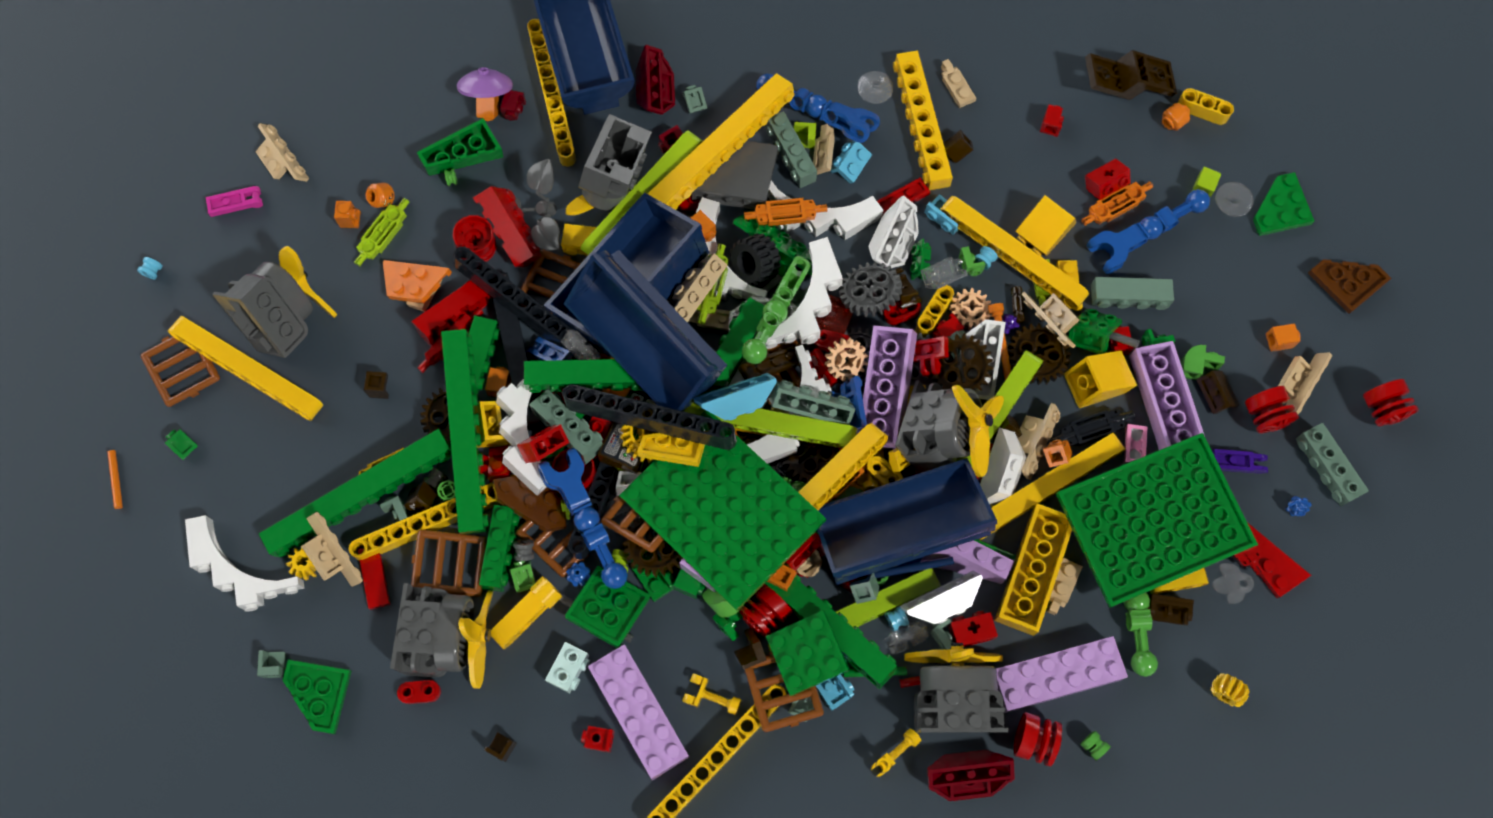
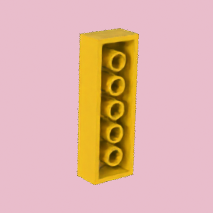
M1038 503L1032 509L994 621L1032 636L1039 632L1072 532L1065 513Z

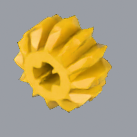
M302 547L301 550L294 548V556L288 555V558L292 561L286 563L291 568L289 573L291 575L295 574V577H303L304 580H309L310 575L316 577V568Z
M1220 673L1211 684L1210 690L1213 696L1223 701L1224 704L1227 703L1230 706L1240 707L1249 697L1250 690L1247 684L1229 674Z

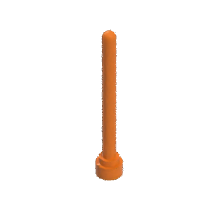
M1003 303L988 305L989 314H991V317H994V321L1002 322ZM1004 333L1001 361L1006 380L1011 373V366Z

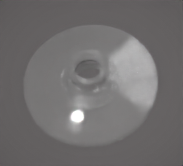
M871 71L865 73L859 79L857 89L863 100L872 104H880L892 96L894 85L891 78L885 73Z
M1237 182L1223 184L1217 190L1215 196L1218 208L1223 213L1234 217L1247 214L1254 202L1251 191L1243 184Z

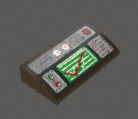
M630 388L626 398L657 405L648 394L642 391H635ZM613 422L598 452L599 461L637 474L643 462L640 461L638 456L633 459L634 453L626 452L628 447H622V443L625 440L620 439V436L623 433L621 432V427L624 424ZM633 427V436L637 440L639 435L636 432L637 429Z

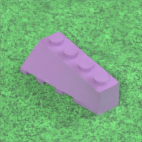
M974 540L924 556L920 561L953 556L954 565L937 568L955 571L963 575L974 570L982 576L983 580L999 584L1006 580L1015 562Z

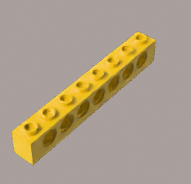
M918 50L896 54L893 70L898 75L897 85L902 90L901 100L907 108L905 109L907 120H910L911 123L910 134L911 136L914 135L915 138L914 149L919 153V167L923 168V182L927 184L929 190L950 187L953 176Z

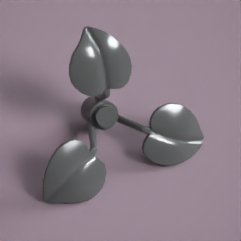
M545 159L531 166L527 173L528 186L536 190V194L543 201H539L535 208H521V201L517 197H515V202L522 212L536 211L540 216H543L537 220L538 225L534 226L531 230L534 243L545 250L561 249L559 227L557 222L551 218V216L556 214L557 206L554 202L549 201V198L542 195L548 194L554 183L552 162L550 159Z

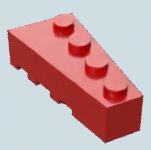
M490 186L473 197L476 204L480 202L484 209L482 214L485 219L488 218L493 223L494 229L492 230L495 235L504 241L502 246L515 267H525L542 257L540 247L532 240L531 228L526 224L523 218L524 214L517 206L515 195L511 190Z
M470 280L412 320V323L419 335L432 346L442 336L441 331H447L465 313L471 315L477 307L483 310L493 299Z

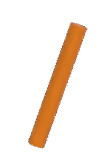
M115 450L107 451L114 509H121L123 504L117 456Z

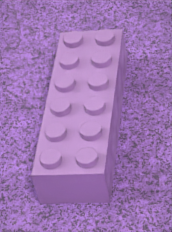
M873 326L863 404L867 425L873 423L888 436L886 444L881 449L897 448L895 444L907 409L917 333L913 329Z
M1170 341L1135 348L1129 358L1159 450L1200 433L1204 434L1174 342Z
M1114 636L996 669L997 688L1003 697L1004 713L1121 681L1128 677Z
M625 644L588 666L652 780L689 758Z

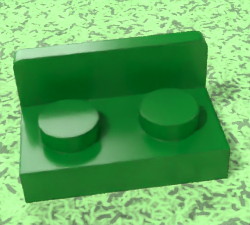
M648 553L649 556L646 557L644 560L651 559L653 557V553ZM632 568L647 593L651 595L653 602L674 590L673 583L675 579L669 571L665 577L661 572H658V576L655 578L652 572L649 577H646L645 570L639 574L637 568Z

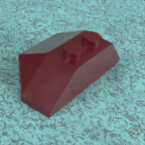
M645 45L635 70L636 103L646 111L663 115L675 106L674 73L663 56L662 49Z
M989 750L944 754L927 768L929 790L936 792L948 801L992 797L1009 782L1011 783L1015 780L1014 759Z

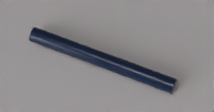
M953 556L890 567L874 574L876 578L954 565Z

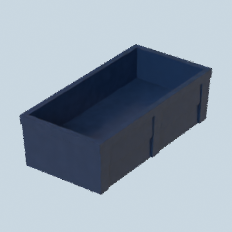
M646 193L636 201L544 304V307L552 312L553 315L610 358H613L610 353L564 305L590 256L595 252L608 251L610 254H613L619 250L667 300L677 286L686 279V273L690 269L695 268L710 253L700 223Z

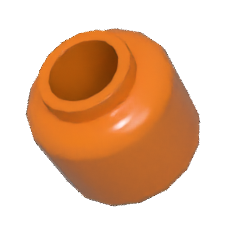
M1174 103L1162 115V123L1168 130L1177 131L1190 121V109L1180 103Z
M385 182L371 184L368 186L365 195L368 203L374 208L388 207L393 203L395 197L393 188Z

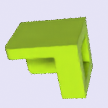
M794 122V130L804 148L814 149L816 123Z
M1204 166L1195 181L1192 191L1197 189L1204 190L1211 197L1219 182L1221 173Z

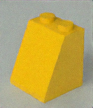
M1044 195L1016 230L1017 238L1025 245L1029 242L1034 246L1032 250L1038 255L1044 254L1047 256L1077 222L1075 217Z
M1122 351L1087 356L1064 373L1078 408L1125 394L1137 386Z

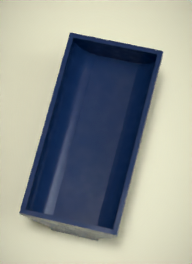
M534 0L562 101L567 106L582 108L584 115L618 107V99L631 91L635 80L610 0Z
M619 250L613 254H610L608 251L595 252L590 256L564 305L657 405L684 412L694 402L693 398L700 396L712 387L728 365Z
M968 458L824 504L818 511L826 518V521L817 529L833 577L838 585L989 536L991 531L996 529L997 519Z

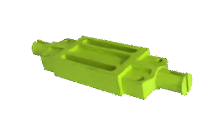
M403 198L398 206L390 204L385 211L383 210L362 236L361 242L356 247L360 253L354 261L357 266L361 267L366 258L374 260L378 253L381 254L401 229L403 226L402 222L407 217L404 209L410 203L407 199Z
M718 244L716 255L728 265L727 257L723 256L726 246ZM727 267L722 273L721 280L719 277L696 309V311L700 312L697 320L699 324H705L707 314H715L728 273Z

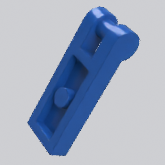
M538 337L535 340L534 346L532 348L529 347L526 351L530 357L540 361L571 360L574 356L569 350L541 337Z
M859 376L851 378L849 382L845 381L840 384L841 396L849 398L855 407L850 426L858 428L857 433L867 425L861 392L862 380Z

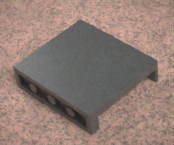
M746 141L741 149L732 154L727 162H724L714 174H711L700 187L692 192V200L701 201V198L704 197L720 202L721 205L755 210L756 205L765 204L776 159H778V146L769 143Z

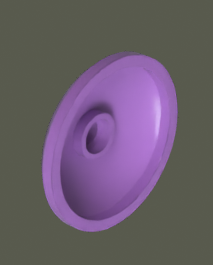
M486 67L469 72L457 82L459 93L474 98L500 96L508 93L513 87L512 80L507 75Z

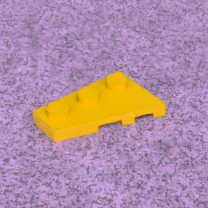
M656 433L643 435L637 453L638 457L699 467L705 445Z

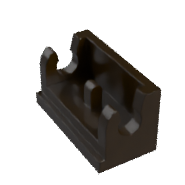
M902 267L893 269L896 270L897 274L904 271ZM900 274L902 294L899 295L900 300L897 301L900 307L905 309L922 302L921 297L918 296L919 292L914 290L906 274Z
M1151 594L1149 596L1150 604L1148 609L1151 611L1152 621L1187 626L1189 621H1192L1194 600Z

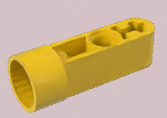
M544 576L492 628L491 637L502 649L509 647L547 608L551 609L563 597Z

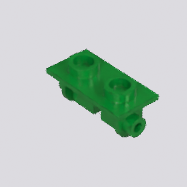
M921 239L911 249V280L918 276L921 280H928L930 276V263H926L924 260L928 262L931 260V246L929 243H924V239Z

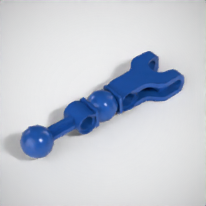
M768 73L761 75L756 82L757 90L774 75ZM805 88L794 91V97L789 102L794 110H801L803 113L806 111L811 117L820 118L821 121L824 120L825 123L841 130L847 138L859 143L865 142L869 138L870 132L875 131L880 125L879 116L871 111L861 108H850L838 102L832 103V100L827 102L826 98L822 95H813V92L810 93ZM867 119H871L874 122V125H870L865 121ZM861 130L864 136H860L857 131Z
M1193 190L1187 195L1186 202L1171 210L1166 206L1153 216L1145 217L1137 224L1119 233L1103 231L1091 238L1086 247L1090 252L1101 249L1110 254L1111 258L1106 261L1102 269L1105 274H1111L1122 268L1128 253L1147 243L1148 240L1156 239L1164 232L1175 227L1179 223L1178 219L1189 212H1204L1210 205L1209 194L1204 190Z
M575 448L567 450L565 458L568 463V469L565 472L554 471L547 461L538 463V471L544 485L549 489L557 490L561 494L568 510L574 516L573 521L576 528L583 532L581 535L587 548L590 551L595 549L604 567L601 575L603 583L612 589L621 588L627 581V570L620 563L614 562L606 545L610 542L608 534L602 523L599 524V514L591 507L592 503L581 481L584 463Z

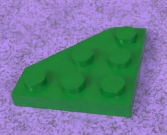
M1295 172L1277 176L1269 192L1266 194L1258 212L1253 218L1259 236L1312 225L1315 222Z
M288 660L282 681L291 692L301 712L305 715L311 729L336 735L352 671Z

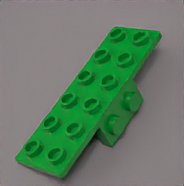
M744 214L734 219L733 224L748 234H765V237L771 238V242L774 241L775 247L779 250L778 254L781 256L779 261L781 268H779L778 275L783 277L794 258L800 256L810 262V268L807 273L812 276V261L809 249L803 243L795 241L788 233L780 231L775 226L758 225L756 219L744 220ZM796 264V266L804 270L801 264Z

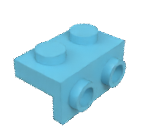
M856 141L847 142L841 148L842 152L833 160V166L830 171L831 173L838 172L850 184L855 182L872 156L861 143Z
M939 194L932 203L929 202L926 205L924 213L930 220L936 221L941 225L944 231L954 235L959 230L958 224L940 210L947 200Z
M842 675L816 685L817 691L831 711L854 696L853 685L848 679L844 680Z

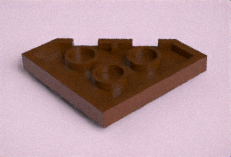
M1323 259L1308 272L1348 314L1353 312L1392 279L1379 265H1359L1356 262L1346 261L1339 263Z
M517 476L493 479L492 485L498 503L503 506L505 504L513 509L514 513L527 521H532L544 532L562 530L567 527L557 490L546 487L537 496Z

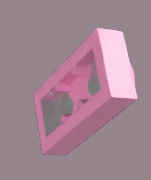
M1132 424L1126 425L1123 464L1146 456L1148 427Z

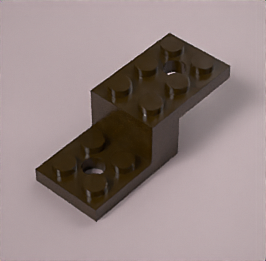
M1131 50L1117 61L1092 53L1085 56L1089 83L1093 90L1128 100L1133 99L1146 89L1170 97L1177 94L1170 61L1135 50Z

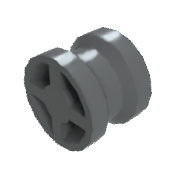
M529 539L514 541L513 547L516 549L514 560L529 561L534 559V552L532 551L534 541Z

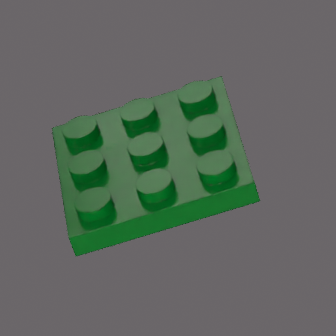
M597 566L565 614V619L615 648H619L649 602L651 595L627 581L621 588L612 589L607 587L601 577L604 568Z
M824 610L766 636L790 696L799 694L850 671Z

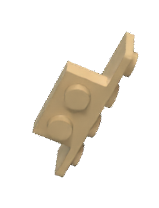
M260 123L258 128L266 140L256 150V153L272 177L280 180L288 170L295 180L307 182L309 177L306 175L305 169L299 165L296 156L290 152L286 142L278 135L277 129L270 124Z
M711 254L702 268L690 269L686 273V279L674 290V296L671 298L676 302L674 309L686 322L692 317L727 267V264L716 254Z
M1023 292L1022 296L1026 299L1024 303L1031 310L1034 308L1037 311L1034 314L1042 322L1045 320L1048 323L1046 327L1053 334L1056 332L1059 335L1057 339L1064 346L1068 344L1074 348L1076 345L1065 334L1079 321L1073 312L1054 293L1039 306L1027 293Z
M1330 352L1315 354L1310 364L1302 356L1294 357L1278 386H1285L1290 396V400L1286 405H1294L1295 407L1292 412H1297L1299 415L1305 402L1310 397L1324 369L1329 364L1332 357Z
M1050 404L1044 419L1026 415L1020 427L1022 435L1018 440L1027 456L1021 471L1028 480H1031L1033 474L1037 472L1040 458L1044 456L1043 448L1046 447L1048 440L1052 438L1053 428L1060 419V411L1056 404Z
M318 512L309 516L307 520L317 536L301 547L322 579L325 581L341 571L352 587L360 584L363 581L360 571L353 566L349 560L348 553L341 548L338 538L329 530L325 518Z

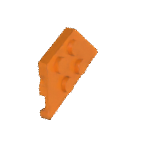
M383 261L386 293L392 300L425 303L431 294L441 286L439 282L446 275L449 277L452 273L446 267Z

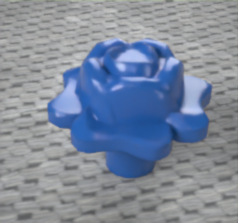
M1294 496L1291 498V502L1288 503L1286 511L1291 516H1304L1310 511L1309 507L1312 504L1308 502L1307 498L1301 499L1298 496Z
M583 562L579 564L573 563L572 567L566 571L568 574L567 581L571 582L574 587H577L579 584L584 586L591 577L589 575L591 572L590 568L585 567Z

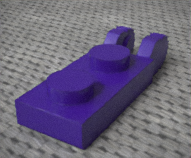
M1212 450L1222 471L1268 473V467L1254 465V461H1267V455L1248 451Z

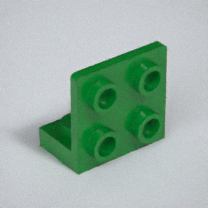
M1086 309L1077 317L1079 321L1070 329L1069 338L1076 347L1098 354L1107 353L1109 337L1122 324V319L1111 314L1100 313L1096 309Z

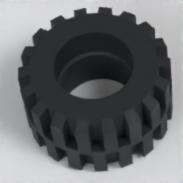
M754 234L734 243V248H731L730 251L732 253L730 260H732L731 267L734 269L733 272L750 286H756L775 278L779 273V268H781V263L779 262L781 256L778 254L779 250L775 247L774 241L771 242V238L765 237V234Z

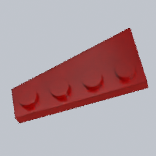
M1248 523L1258 543L1255 547L1261 554L1257 562L1264 571L1259 576L1277 599L1312 576Z

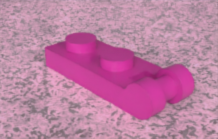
M252 186L206 197L208 214L214 217L252 207H262L263 201L260 198V187Z

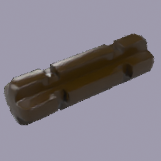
M1014 286L1011 289L1013 316L1017 317V323H1023L1025 320L1021 286Z

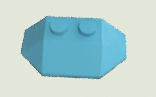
M765 373L693 399L701 408L723 420H733L741 414H750L755 412L756 409L763 407L777 380L769 373Z

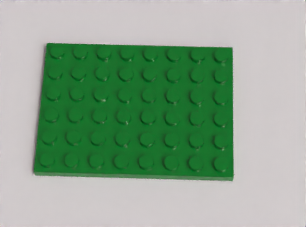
M705 410L700 415L703 417L720 420L714 414L708 412L707 410ZM736 435L737 444L729 450L705 445L699 467L660 460L653 461L619 496L738 611L826 521V518Z
M1203 433L1056 493L1109 608L1258 545Z

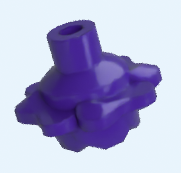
M1009 314L1002 316V322H1006L1005 334H1009L1010 329L1020 326L1016 322L1017 317Z

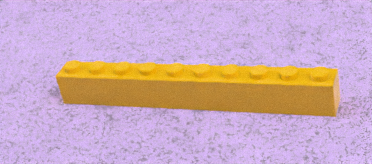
M776 73L662 179L648 195L676 210L685 199L690 197L695 189L700 187L711 174H714L724 162L729 160L732 154L741 149L749 138H752L762 126H765L770 118L779 113L781 108L793 99V83Z

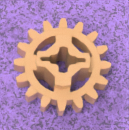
M971 288L970 292H967L966 289H963L962 294L957 292L956 298L952 299V305L949 308L960 323H962L963 327L965 325L968 326V330H971L972 326L976 327L985 319L989 320L991 317L988 311V305L991 304V301H986V294L980 295L981 290L974 293L973 288Z
M841 338L840 344L834 341L835 347H828L831 353L825 354V357L829 359V361L825 362V365L829 367L828 372L830 374L833 373L835 379L840 377L841 381H845L847 377L850 381L852 376H859V371L865 372L862 367L863 365H868V362L864 360L868 357V354L863 353L866 349L864 346H860V342L857 340L854 342L851 338L846 342L845 339Z

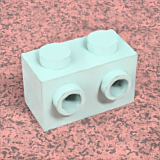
M565 642L545 681L569 694L571 690L575 691L580 682L578 677L581 671L585 672L590 663L588 659L589 654Z

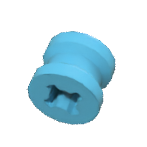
M983 246L980 249V253L975 255V263L984 261L986 265L984 270H988L991 267V263L995 262L998 256L993 249Z
M144 257L143 265L138 267L137 271L147 278L156 280L157 272L162 269L163 265L152 258Z
M900 606L896 607L892 612L887 611L884 613L892 631L898 630L902 625H909L908 618Z

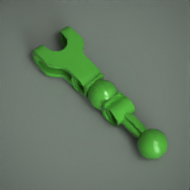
M800 256L794 258L776 288L772 299L764 305L763 317L757 326L758 333L756 337L745 342L742 348L743 358L748 363L760 364L765 360L768 350L765 344L768 338L774 334L779 324L787 318V308L810 268V262ZM801 264L804 270L798 271L795 265Z
M1143 593L1123 602L1128 610L1125 613L1128 631H1134L1136 653L1131 658L1132 670L1139 676L1148 677L1157 670L1158 661L1156 656L1149 651L1147 631L1152 629V616L1150 609H1148L1150 598L1147 593Z

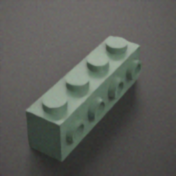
M785 112L774 115L768 120L765 129L768 136L772 138L774 145L778 146V152L782 156L784 165L788 167L793 181H796L799 189L816 182L817 169Z
M1095 277L1091 284L1092 306H1098L1099 308L1116 306L1120 309L1128 307L1146 309L1150 307L1164 310L1169 308L1174 302L1173 279Z
M786 380L777 381L769 396V401L774 408L845 425H850L855 412V407L847 397H833L830 393L822 390L815 392L810 387L804 385L796 387L793 386V383Z
M546 390L530 403L532 413L546 427L561 424L570 442L566 446L569 449L575 448L582 461L587 464L598 454L603 444L602 436L597 431L593 432L585 419H579L576 416V412L568 410L557 393L553 394L550 390Z
M1323 423L1296 438L1298 447L1305 452L1309 458L1310 465L1317 470L1322 483L1327 485L1333 499L1340 506L1351 502L1369 491Z

